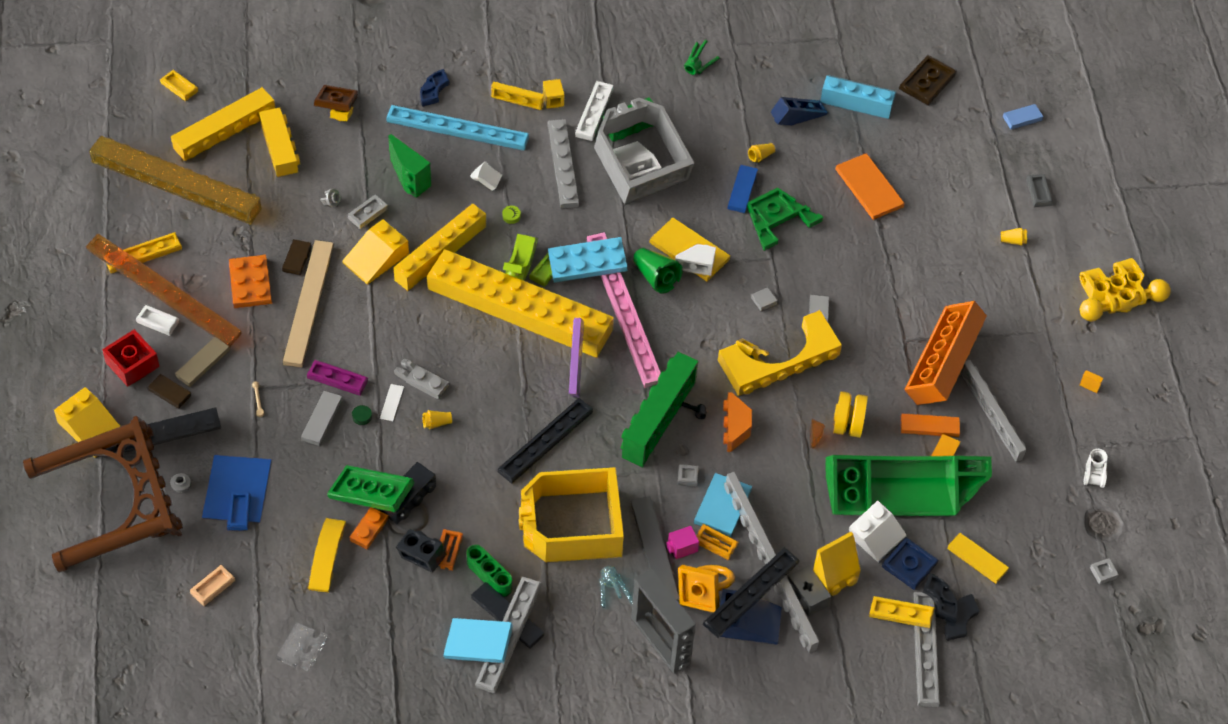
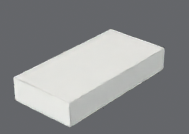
M145 305L137 316L136 322L170 336L178 325L179 318Z

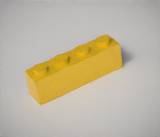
M280 108L259 112L261 127L276 176L280 177L298 173L297 165H300L299 155L294 153L296 151L294 140L290 141L292 134L290 127L286 128L288 124L286 114H282Z

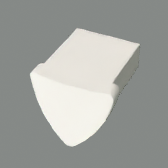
M485 161L474 170L470 177L493 191L496 189L502 174L489 166Z

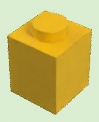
M561 80L543 81L546 108L564 107V91Z

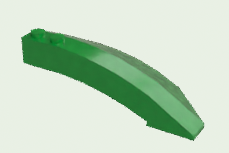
M831 455L825 457L826 481L832 515H863L874 503L879 501L893 516H954L979 491L978 489L992 477V458L987 456Z

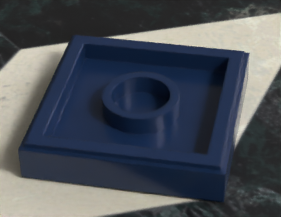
M906 537L883 562L882 568L915 590L938 564L939 560Z

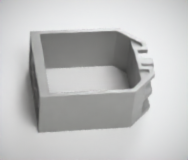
M642 98L631 100L633 106L631 108H628L625 102L618 104L617 109L616 107L607 109L594 146L624 205L688 180L694 165L689 152L664 107ZM639 122H645L656 127L675 164L630 181L605 135L634 126V124Z

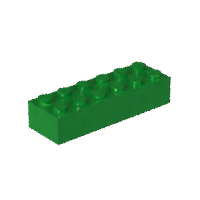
M677 352L674 358L671 357L669 359L666 371L660 373L657 385L651 387L648 399L642 401L639 413L633 415L630 427L625 428L622 433L621 439H623L620 449H622L623 459L643 468L680 409L682 402L685 401L694 387L697 379L698 360L681 352Z

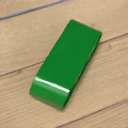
M480 545L470 546L466 552L467 566L484 583L487 582L503 597L510 595L512 592V576L483 547Z

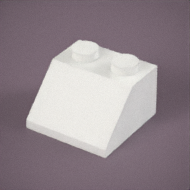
M879 501L874 503L849 527V532L854 534L855 542L877 562L882 560L906 537V533L893 514Z

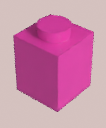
M688 526L669 533L666 546L669 553H673L675 559H679L698 552L699 541L692 526Z

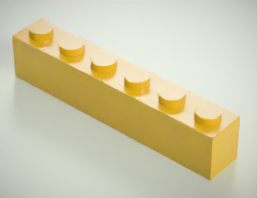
M261 87L172 135L173 148L184 161L193 158L230 136L260 121L259 112L275 109L274 99Z
M472 203L394 267L395 281L409 291L428 275L444 249L455 253L486 227V213Z

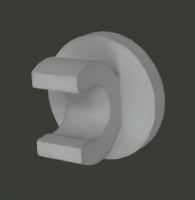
M329 189L325 191L326 198H321V202L330 207L338 206L341 199L338 190Z

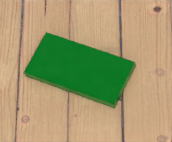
M346 465L327 495L329 499L396 512L414 485V480L409 477Z

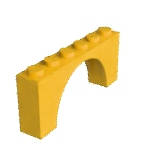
M820 310L803 317L802 329L806 336V345L796 357L789 361L776 364L759 362L744 354L736 344L719 350L718 362L738 396L750 394L755 389L767 387L772 382L784 380L792 374H799L809 367H816L822 362L836 359L840 355L842 344Z

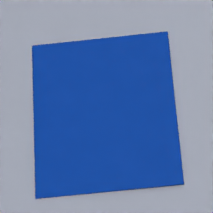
M214 455L202 518L228 520L230 492H250L249 522H260L271 459Z

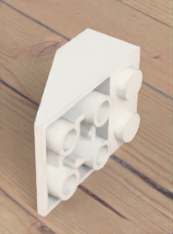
M638 141L613 149L630 181L661 169L654 154Z

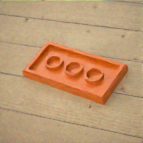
M867 153L836 165L835 170L873 220L904 207L902 199Z

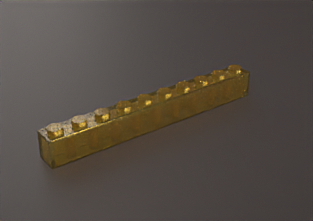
M100 136L89 150L91 161L95 164L251 225L262 210L261 200L255 194H249L239 188L226 185L221 181L218 182L206 175L195 173L191 169H185L175 163L162 160L157 156L154 157L142 150L131 148L127 144L116 142L111 138Z

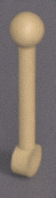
M253 382L252 387L255 389L258 408L256 414L258 417H263L264 410L261 408L258 389L260 384L259 382Z

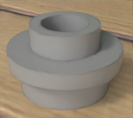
M183 473L174 475L170 480L171 488L178 493L187 491L191 484L189 476Z

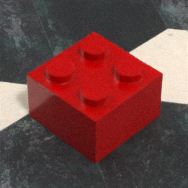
M135 329L102 349L105 363L127 387L160 367L157 353Z

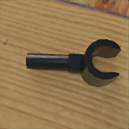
M682 402L681 406L696 411L695 416L698 419L706 418L707 411L704 404L695 406Z

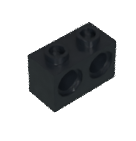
M412 529L407 531L396 546L401 558L432 573L447 555L443 547L444 544L439 539H431L422 531L416 532Z

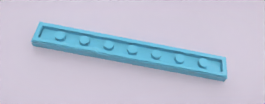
M391 105L386 118L389 123L524 151L529 139V133Z

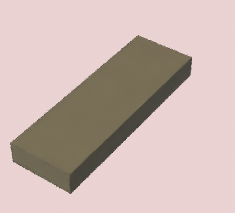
M214 337L175 373L176 378L191 387L230 351L229 346L217 337Z

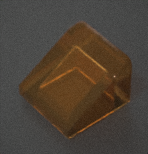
M814 419L811 420L810 444L812 449L817 446L823 437L825 428L824 424Z

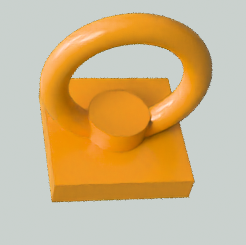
M681 565L678 568L680 605L714 613L719 608V591L733 585L735 574L730 569L719 565H705L697 568ZM718 574L726 576L727 579L719 583Z

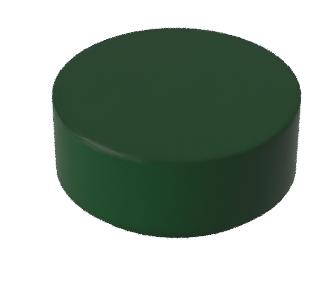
M365 405L355 407L352 411L353 421L358 425L368 424L372 419L371 409Z

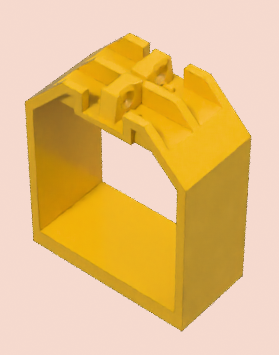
M616 467L539 472L521 490L519 529L524 532V547L544 562L622 557L624 536ZM607 492L611 534L546 538L537 531L534 503L541 496Z

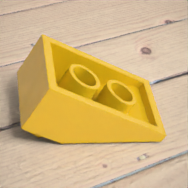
M382 219L366 232L342 262L368 285L409 254L408 240Z
M86 387L54 409L57 422L77 442L120 427L99 399Z
M852 532L817 550L813 571L832 596L837 595L844 587H851L858 582L860 565Z

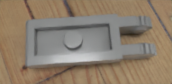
M403 359L401 365L410 371L409 374L406 370L396 367L394 370L395 375L405 380L406 383L436 399H439L449 386L448 381L418 365L415 366L408 359Z

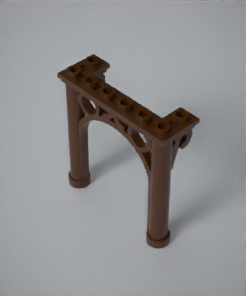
M134 416L129 424L34 459L31 457L23 460L25 471L28 477L32 479L89 457L107 456L117 460L125 467L133 483L134 502L126 521L114 531L52 553L54 566L59 573L67 570L70 566L148 537L158 538L169 533L173 536H182L181 529L183 525L181 519L171 512L170 506H172L170 496L165 494L164 487H166L163 476H160L158 472L160 464L157 457H153L152 429L150 425L146 424L145 420H141L138 416ZM120 444L119 447H118L117 454L114 453V452L105 450V449H108V448H110V447H113V446H116V445ZM130 445L135 446L136 458L132 461L125 460L123 458L124 449ZM143 459L146 472H139L136 467L132 468L131 466L138 465ZM150 481L154 496L148 493L141 495V493H145V485ZM146 499H151L154 505V510L149 515H144L139 510L141 503ZM137 515L141 517L143 520H146L142 523L131 526L135 521Z

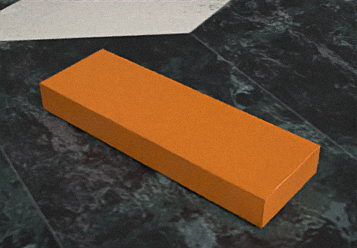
M901 413V433L942 436L944 434L949 437H959L960 421L959 417Z

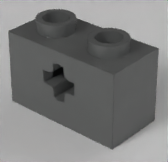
M810 565L788 575V580L808 616L829 606L831 595Z

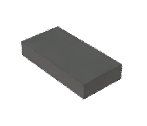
M1045 174L1027 175L1026 180L1034 207L1052 206L1053 201Z

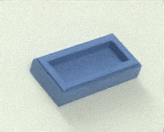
M1036 104L1005 112L1003 118L1010 129H1015L1042 121L1043 115Z

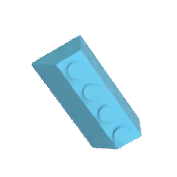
M828 75L822 89L821 102L889 119L896 91Z

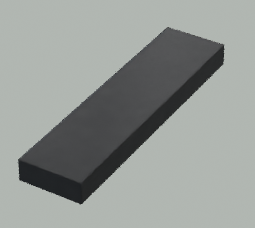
M485 582L471 594V598L497 621L503 622L510 602ZM527 619L519 640L531 649L544 637V632Z

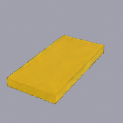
M673 217L650 238L649 242L672 259H675L677 254L697 244L716 247L711 276L695 273L706 282L730 260L729 254Z

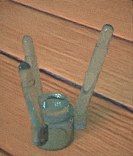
M614 566L603 568L600 572L602 578L599 579L601 607L605 608V585L607 587H614L618 598H622L618 583L632 605L633 599L624 585L621 575L617 574L616 568Z

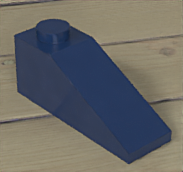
M781 97L771 110V114L778 125L789 126L828 114L820 100Z

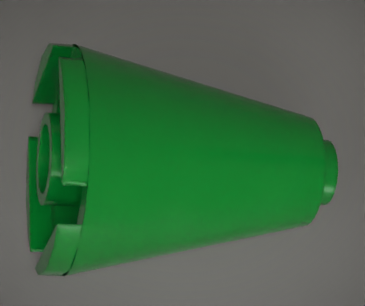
M640 248L634 253L633 262L656 292L660 294L667 293L674 288L673 284L676 281H680L683 267L677 260L646 248Z

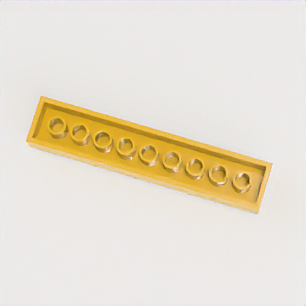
M446 249L443 250L427 275L428 290L571 348L574 318H582L584 321L582 352L596 358L613 331V316Z

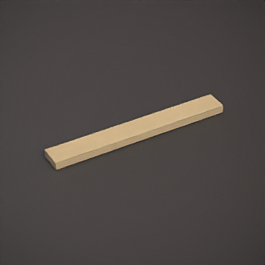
M317 240L314 242L283 365L303 367L334 247L332 242Z

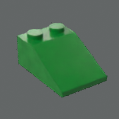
M390 134L388 138L392 165L405 192L417 198L432 186L430 162Z

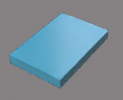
M715 473L694 519V524L699 526L705 524L731 537L740 518V513L738 510H735L732 497L725 490L724 483L726 482V477ZM740 482L748 498L752 486Z
M453 618L443 656L445 659L504 663L513 625L511 622Z

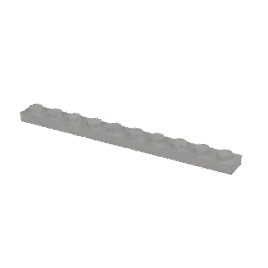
M735 472L729 473L724 483L727 494L731 495L733 506L741 515L742 525L747 527L751 543H755L759 559L763 560L766 565L776 554ZM785 576L774 586L775 592L781 596L783 608L786 612H789L792 626L800 634L802 646L806 647L809 653L817 651L819 641L787 576Z

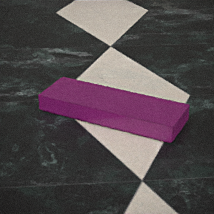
M314 360L307 373L308 379L361 396L368 382V377L317 360Z

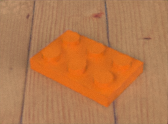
M266 255L229 259L234 308L272 304Z

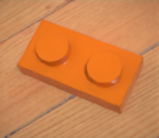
M370 507L351 534L350 541L368 549L388 521V515Z

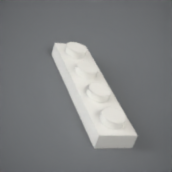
M596 81L576 129L575 137L593 140L612 94L613 85Z

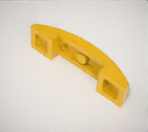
M325 519L314 554L309 590L329 593L333 578V567L346 521Z

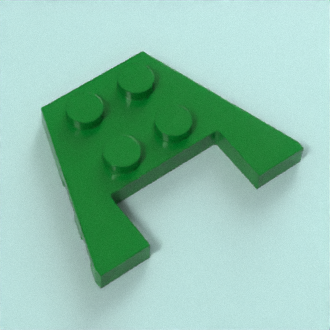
M778 187L749 201L747 204L764 251L776 246L779 241L770 229L796 216H799L808 228L823 222L821 214H815L810 211L811 208L808 206H802L797 203L795 198Z

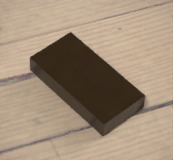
M293 239L284 261L282 272L301 275L312 247L310 242Z
M159 374L148 386L150 392L178 409L191 397V392L162 374Z

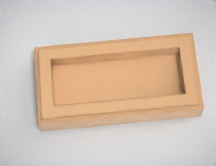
M220 565L190 590V593L205 606L235 581V577Z

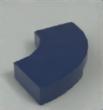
M444 69L431 74L421 87L420 101L422 107L439 103L438 96L440 91L450 85Z

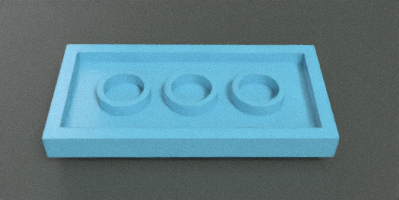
M621 237L548 248L554 283L627 271Z

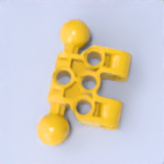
M1133 258L1114 263L1113 271L1115 275L1111 277H1106L1099 267L1080 272L1079 276L1080 282L1089 297L1082 302L1079 308L1080 315L1086 321L1100 319L1105 311L1109 314L1116 311L1129 312L1133 307H1137V305L1146 304L1147 299L1163 302L1171 294L1170 285L1163 279H1155L1150 282L1147 289H1143L1144 273Z

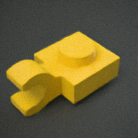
M743 338L736 342V345L747 356L753 355L754 360L765 363L760 359V355L768 356V351L759 349L758 346Z

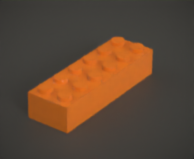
M976 301L945 306L905 387L906 393L916 405L947 401L987 317Z

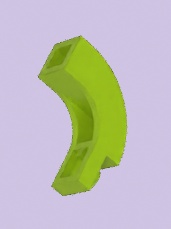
M517 234L511 259L509 262H504L503 270H506V274L523 281L525 280L534 258L538 238Z

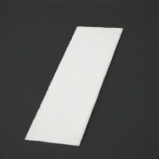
M390 385L380 419L394 420L404 386Z

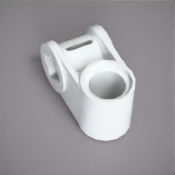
M1094 449L1091 451L1086 463L1084 485L1094 484L1099 485L1100 488L1105 487L1108 457L1104 450Z

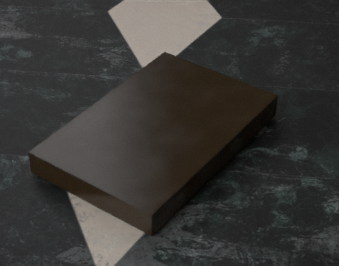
M927 55L900 84L899 90L929 105L955 77L957 71Z

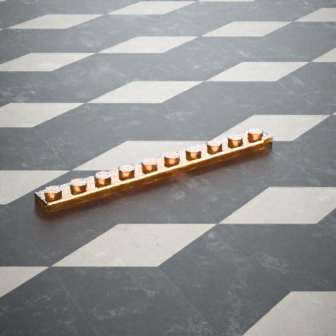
M97 234L87 244L86 249L212 336L217 337L229 347L242 334L240 329L100 234Z

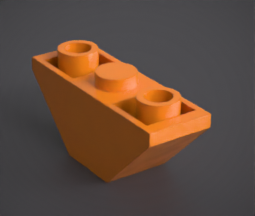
M728 392V398L723 402V411L727 412V416H724L723 428H727V433L724 432L723 444H727V452H732L751 435L752 409L732 392Z

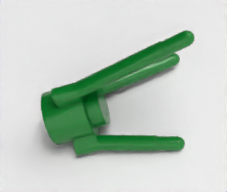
M704 40L695 54L699 45L696 42L684 65L687 73L691 75L701 74L703 70L720 59L717 56L701 67L702 61L698 57L707 44V40Z

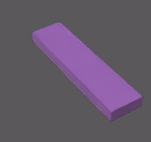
M574 318L569 382V394L572 397H580L584 321L582 318Z

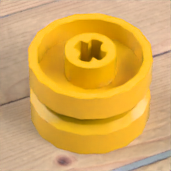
M840 391L839 401L836 403L833 421H835L833 433L843 435L846 432L848 423L850 424V436L861 438L868 396L858 394L852 406L851 394Z

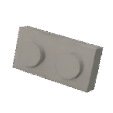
M374 195L350 212L348 219L359 229H362L388 210V205L377 195Z

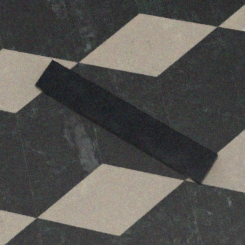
M580 398L575 400L498 468V473L511 484L515 482L591 415L593 408Z
M784 547L703 622V626L719 638L797 566L800 560Z

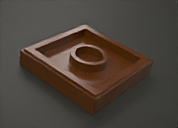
M323 85L314 100V106L349 112L358 97V91Z

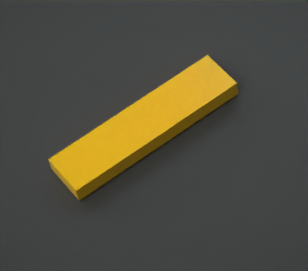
M174 232L106 255L104 259L110 273H114L182 250V246Z

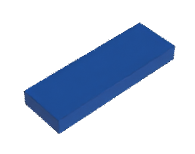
M740 165L727 209L741 213L746 212L756 179L757 168Z

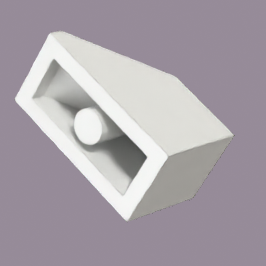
M697 244L677 254L675 260L682 265L683 271L711 276L716 247Z

